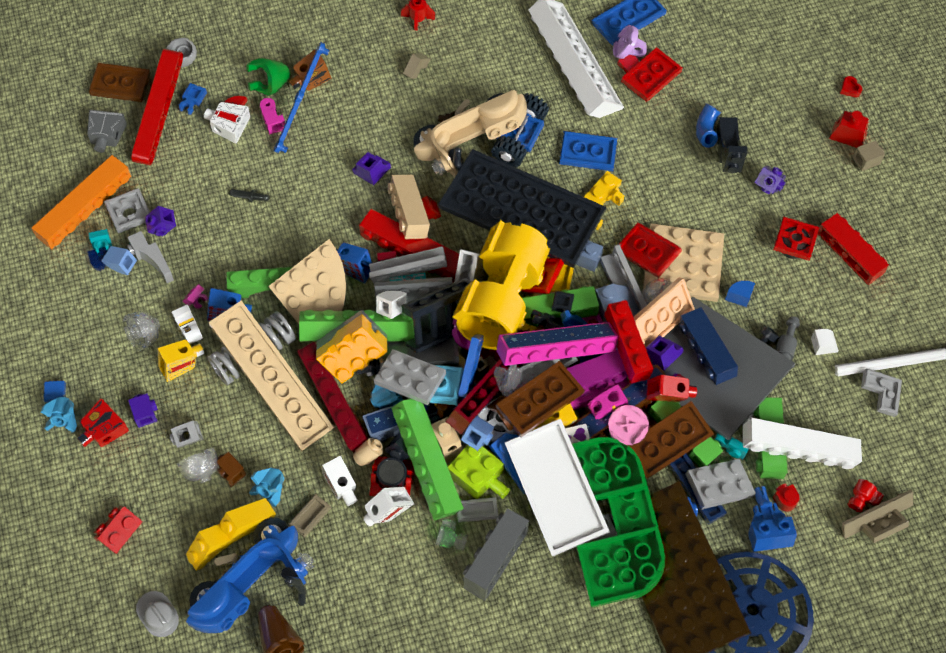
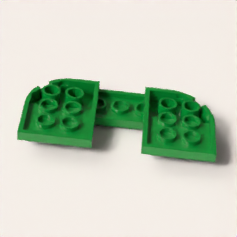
M598 437L573 443L572 446L596 501L607 498L609 500L617 536L577 545L591 607L594 608L631 598H640L657 585L665 567L664 547L641 461L630 446L614 438Z

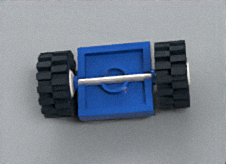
M528 93L523 94L527 104V113L521 126L512 132L497 137V141L491 150L492 156L495 159L515 168L521 165L526 152H531L544 127V119L549 111L547 103L543 102L542 98L539 99L537 95L534 97L531 93L530 95Z

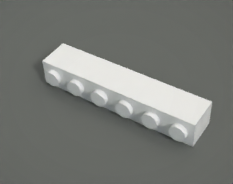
M751 418L743 424V447L749 448L754 452L765 451L771 455H785L790 459L801 458L806 459L807 462H822L827 466H842L843 469H852L862 462L861 439Z

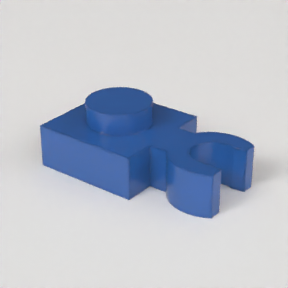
M190 83L182 95L183 101L179 104L180 111L182 112L184 108L189 107L187 111L191 115L194 111L193 106L201 104L207 94V90Z

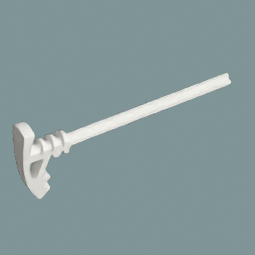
M946 348L835 365V374L837 376L863 373L866 368L875 371L946 359Z

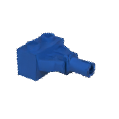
M761 486V490L760 487H756L754 491L756 493L757 505L753 508L754 517L748 533L753 552L793 547L797 532L792 517H786L778 509L776 503L772 504L769 501L766 487Z

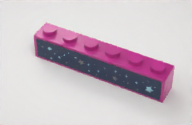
M610 322L499 335L496 351L504 366L615 352L619 336Z

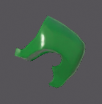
M266 58L255 59L248 63L246 67L248 72L259 68L265 70L268 77V85H264L260 81H251L247 84L250 91L255 90L267 96L275 94L288 82L291 75L288 66L283 62Z

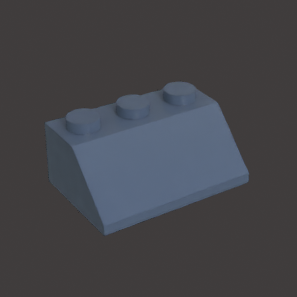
M611 284L595 289L599 304L598 311L603 323L607 322L605 312L608 304L627 300L633 317L640 312L629 287Z

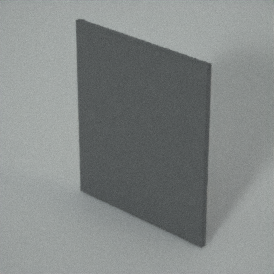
M692 297L694 310L702 307L738 365L737 377L718 385L714 383L713 379L710 380L706 374L704 364H700L697 359L695 349L692 350L690 348L687 336L681 333L679 324L663 338L669 339L683 347V353L663 372L667 376H672L675 373L681 374L689 379V385L697 387L696 397H688V399L679 402L680 406L683 407L692 401L709 427L729 440L795 366V362L695 297Z

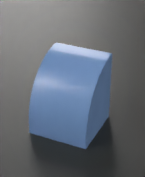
M110 246L102 259L106 266L124 275L130 273L137 261L128 249Z

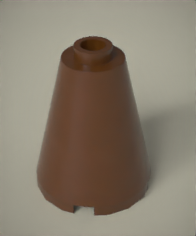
M271 605L262 607L257 615L262 652L302 653L304 651L302 638L279 609Z

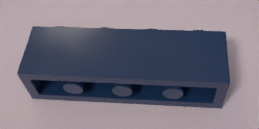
M702 307L681 315L679 329L683 335L687 336L690 348L692 350L695 349L699 363L704 364L708 378L710 380L713 379L714 383L718 385L737 377L738 365Z

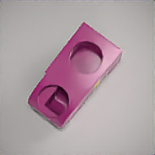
M263 99L260 102V109L269 135L282 131L285 125L283 114L277 115L273 99Z
M617 384L591 400L587 406L595 419H601L615 411L618 407L629 404Z

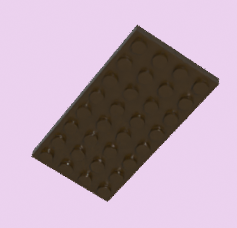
M678 481L651 494L650 497L665 552V567L657 585L649 593L642 596L666 652L709 653L751 634L749 626L681 482ZM611 513V514H609V517H610V519H611V521H612V524H613V526H614V528H615L613 516H612V513Z

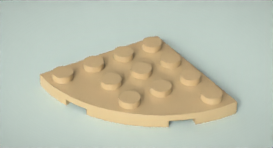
M330 239L269 286L298 324L300 311L343 310L346 296L345 272L340 256Z

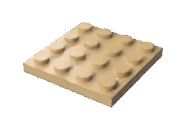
M651 224L650 230L681 247L682 252L660 278L645 270L643 292L660 294L680 277L684 278L691 298L695 297L700 300L718 302L724 233Z

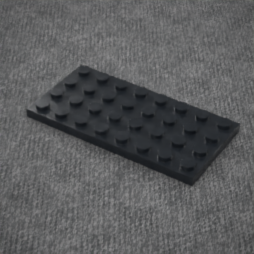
M474 149L471 150L438 204L439 209L489 231L500 220L504 223L511 222L512 225L521 226V224L531 226L542 233L547 239L546 244L550 248L547 257L562 259L565 265L572 268L576 266L606 211V207Z

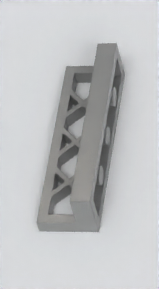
M620 244L614 246L612 254L600 257L602 267L610 285L617 284L630 288L635 302L641 311L647 306Z
M439 247L369 264L371 271L369 275L373 283L390 280V277L412 275L447 267L444 248Z

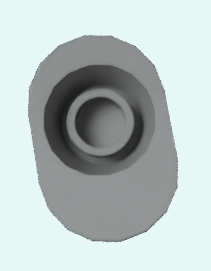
M150 591L138 600L136 605L137 615L152 635L166 637L176 630L179 624L178 613L163 593Z

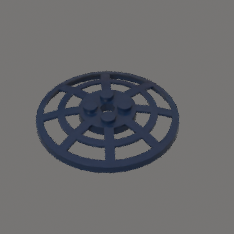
M738 552L717 559L719 565L721 564L727 572L724 575L726 580L731 579L737 588L733 595L751 631V634L740 638L738 643L733 641L727 645L735 649V653H779L777 648L781 647L788 640L792 632L795 631L803 635L804 638L794 653H802L812 635L814 617L810 596L800 578L782 562L760 553ZM741 557L763 559L761 569L741 568L737 570L734 569L729 560ZM771 563L786 571L796 581L798 586L788 589L780 579L769 573ZM756 574L759 576L756 585H744L739 575ZM766 579L774 582L782 592L772 596L769 591L764 589ZM800 594L804 595L808 609L807 627L796 622V607L793 597ZM784 600L788 601L790 619L778 615L777 603ZM750 605L755 606L758 614L750 615L747 612V607ZM777 623L787 627L784 634L774 642L769 632L774 624ZM762 635L766 644L763 647L746 646L749 636Z

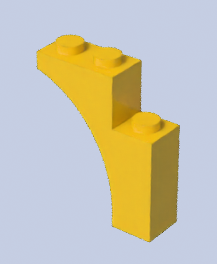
M264 498L228 511L218 525L199 531L186 553L189 563L193 565L195 570L202 569L229 545L254 532L259 523L265 519L274 518L276 513L267 499Z

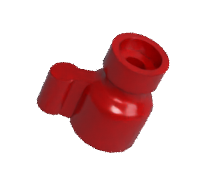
M859 479L853 489L854 497L850 498L847 505L852 510L861 513L865 507V502L877 506L882 501L884 495L878 492L876 486L871 482Z

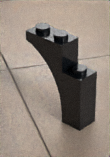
M719 117L717 124L719 163H722L723 172H741L747 156V146H742L740 142L738 118Z

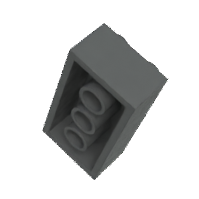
M508 508L504 514L500 513L495 522L497 524L495 529H490L485 537V545L483 548L479 547L474 554L475 560L473 564H468L463 572L464 589L483 601H486L528 532L529 520Z

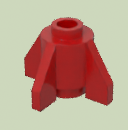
M410 0L401 9L402 17H410L414 21L415 31H418L419 22H422L425 18L435 20V12L426 3V0Z

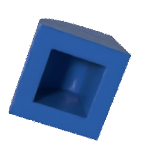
M751 281L734 283L729 288L725 300L747 307L755 283Z

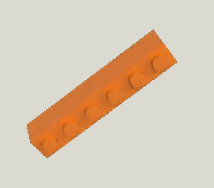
M111 155L31 228L36 238L51 250L59 245L69 233H72L82 221L86 220L96 208H99L109 196H112L122 184L129 180L131 175L128 167Z

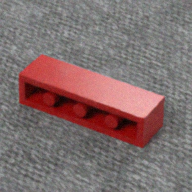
M836 213L821 224L818 235L867 285H870L886 272L889 266L886 259L880 256L873 246L867 243L860 233L848 224L844 217Z
M627 300L608 304L605 318L619 336L616 347L630 383L650 379L653 366Z

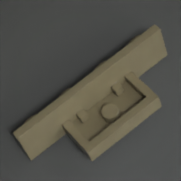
M910 489L900 493L896 497L842 522L843 538L846 539L863 531L873 543H876L909 527V521L900 512L913 506V491Z

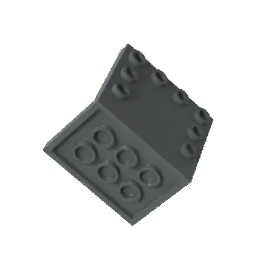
M452 277L374 282L375 299L382 292L402 291L407 293L406 303L452 284ZM445 306L437 310L438 327L446 324ZM429 313L420 317L422 334L430 331ZM454 337L418 353L405 345L406 341H387L388 352L379 358L380 369L392 349L432 365H452L459 363V352Z

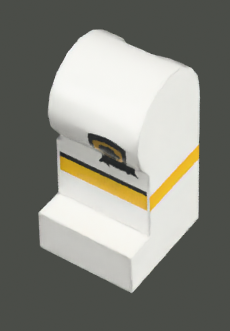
M188 305L172 311L176 324L189 344L203 339Z

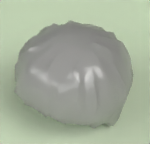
M186 37L174 39L166 47V49L183 53L181 68L192 64L197 57L196 46Z

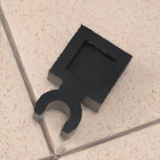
M533 310L530 315L532 323L541 324L545 329L564 327L561 318L551 314H542L537 310Z

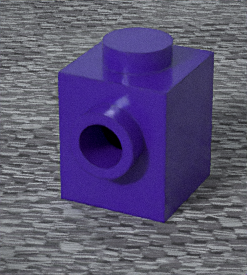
M148 393L138 394L128 400L138 428L157 422L154 412L158 410L154 399L150 400Z

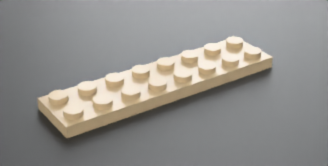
M242 300L208 323L301 452L334 429L331 422Z

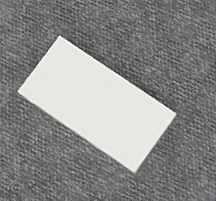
M561 419L528 432L523 437L519 436L505 442L552 556L610 532Z

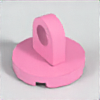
M632 405L618 407L612 412L608 422L610 435L625 445H634L642 441L649 428L646 414L640 408Z

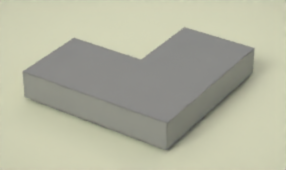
M866 368L863 371L861 388L879 394L876 411L893 417L898 415L902 380Z

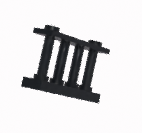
M464 278L401 305L402 312L413 319L414 338L406 341L405 345L418 353L452 338V329H454V324H452L454 319L452 317L453 303L460 300L465 287L471 281ZM445 306L446 324L438 327L437 310ZM429 313L430 331L422 334L420 317Z

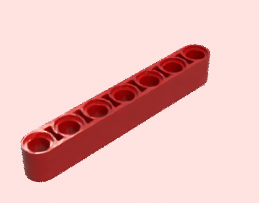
M163 49L133 147L132 162L150 166L153 164L183 62V53L180 51Z

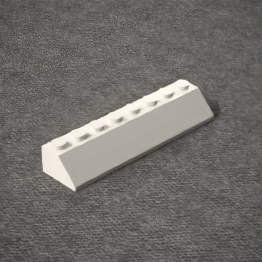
M538 0L529 9L532 15L531 19L539 27V33L544 36L547 41L546 45L554 53V59L561 65V71L569 79V85L576 91V97L584 105L585 112L589 116L601 118L624 108L623 104L563 3L555 0Z

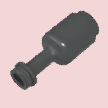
M794 316L788 318L786 322L788 326L787 332L779 337L775 349L790 360H793L797 347V340L793 337L795 329L800 326V320Z

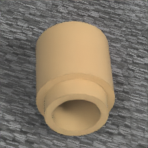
M373 438L365 441L353 454L355 462L360 466L369 465L383 453L381 442Z

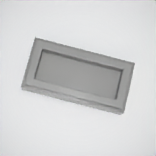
M496 497L462 500L461 503L464 509L457 512L458 523L497 519Z

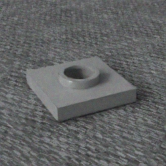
M139 188L104 201L118 233L146 223L145 216L150 213ZM133 208L136 210L135 214L133 213L127 217L123 216L126 209Z

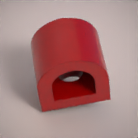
M785 483L776 488L777 492H775L773 499L779 509L789 512L796 507L800 496L793 484L787 486Z

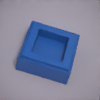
M65 381L45 382V402L65 397Z

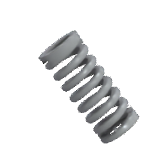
M278 311L266 317L264 324L258 323L278 350H281L283 346L277 337L281 336L286 344L296 340L292 328ZM271 325L278 331L277 336L274 334ZM223 346L221 353L216 351L209 355L207 359L217 376L228 386L234 380L231 376H227V369H223L222 365L224 364L229 369L235 379H238L240 374L230 360L229 355L231 356V354Z

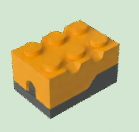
M361 310L317 341L316 359L335 378L344 383L353 377L354 372L359 369L363 370L373 359L377 360L388 352L387 334Z

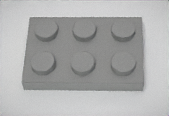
M392 349L376 375L374 383L428 405L444 379L446 370Z
M740 459L691 469L686 472V477L701 509L752 498L756 494Z

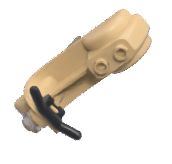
M515 90L495 94L488 98L486 102L467 111L465 109L469 106L470 101L469 99L464 100L455 111V116L438 125L424 126L415 133L413 141L415 146L414 152L417 158L422 161L434 160V163L431 165L435 174L439 173L442 176L444 172H450L455 177L464 163L461 158V148L456 146L484 133L492 140L519 128L527 113V104L523 94L518 95Z

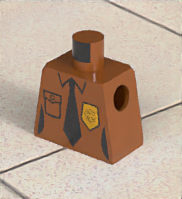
M315 49L294 65L293 69L296 76L289 80L294 90L302 85L315 55ZM321 56L308 83L307 91L332 79Z

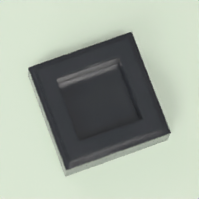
M555 291L552 311L562 313L569 310L571 314L574 294Z

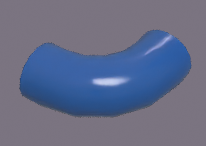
M708 103L705 104L699 115L696 125V136L704 147L710 148L718 140L717 133L714 131V125L721 112Z

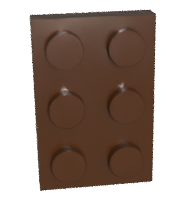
M98 63L89 89L90 96L142 102L151 75L150 69Z

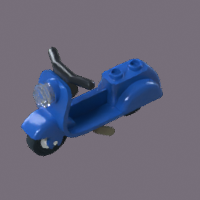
M279 518L265 519L255 529L254 542L256 545L244 555L230 554L216 558L214 563L217 566L232 563V567L222 572L223 576L217 582H202L193 589L189 598V617L186 620L189 627L203 633L213 634L230 629L233 622L249 608L250 601L244 593L270 566L278 561H282L286 566L281 572L286 585L297 590L298 604L300 606L305 605L306 588L304 585L306 581L304 577L308 574L307 571L309 569L312 570L314 568L312 564L314 560L307 553H298L296 559L292 558L291 554L298 542V532L295 526L289 527L285 521Z

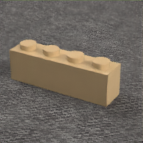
M392 175L391 182L388 183V193L392 196L391 202L392 206H395L396 209L395 215L399 219L400 231L403 232L405 239L427 238L430 223L414 175Z

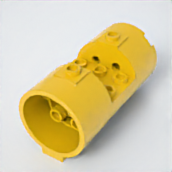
M501 220L491 228L479 255L483 259V267L489 278L483 282L474 279L465 287L452 316L457 320V328L460 333L470 342L472 337L478 333L484 335L483 348L497 350L499 335L517 333V330H521L524 326L526 306L519 292L521 289H531L533 286H538L541 283L544 271L543 266L550 252V248L546 244L547 239L535 228L526 224L516 226L512 225L511 222L504 223Z

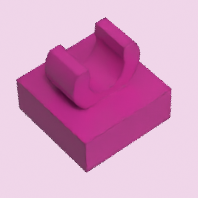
M198 284L191 289L182 302L188 306L193 304L195 308L199 309L202 305L198 303V298L207 301L208 297L205 294H201L204 288Z

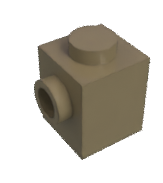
M875 140L857 147L853 159L860 170L864 171L880 165L885 154L883 148Z

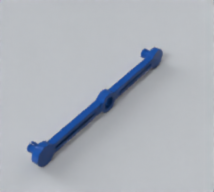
M320 42L317 46L301 88L294 98L292 109L274 147V152L276 153L280 151L287 152L288 147L284 146L283 142L303 99L320 55L323 53L327 56L330 51L325 48V43Z

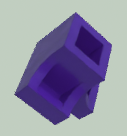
M367 152L352 170L358 177L375 185L391 168V164L381 157Z
M660 335L646 347L651 363L658 365L663 371L683 353V347Z

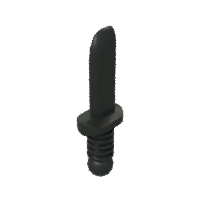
M231 189L229 195L233 197L246 198L252 203L254 200H269L267 194L256 193V190L249 192Z

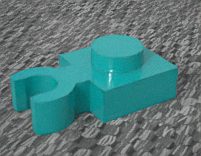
M718 433L715 438L721 447L726 448L725 451L733 458L743 460L749 448L743 447L742 442L733 437L727 440Z

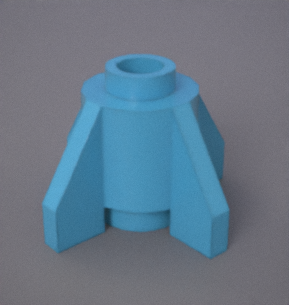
M378 385L374 386L371 392L372 397L370 398L372 405L380 410L396 405L404 400L400 394Z
M59 397L42 406L41 413L49 417L44 429L48 431L54 426H65L72 433L75 432L77 423L73 410L74 403L69 398Z
M268 468L254 472L250 478L256 485L250 490L249 494H259L264 498H268L271 505L276 507L280 502L282 483L284 482L283 473L277 468Z

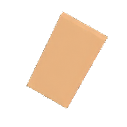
M679 277L634 316L645 348L659 335L664 337L678 325L681 315L694 310L684 278Z

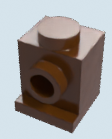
M229 451L225 455H220L215 460L219 468L217 472L223 479H226L230 488L246 476L243 466Z

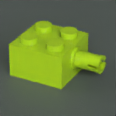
M467 445L448 466L452 480L475 499H480L489 488L502 499L510 491L509 487L497 479L503 473L504 463L483 446L477 451Z

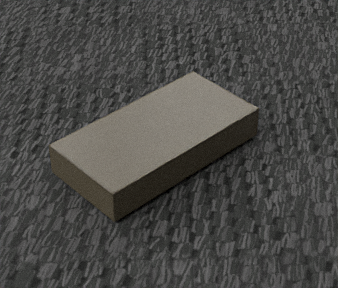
M315 494L291 520L289 526H295L298 534L305 538L327 514L331 506Z

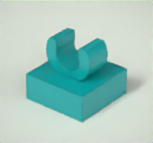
M108 229L89 233V239L96 253H99V249L106 248L108 251L110 246H112Z

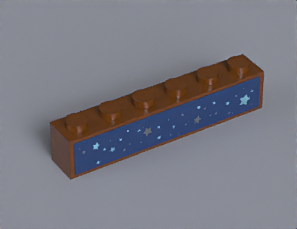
M655 365L650 379L666 374L658 365ZM647 380L630 383L621 389L627 398L628 404L636 406L641 410L644 408L648 409L655 403L653 400H647ZM590 411L569 427L586 424L590 439L607 437V434L610 433L608 422L612 412L601 419H595Z

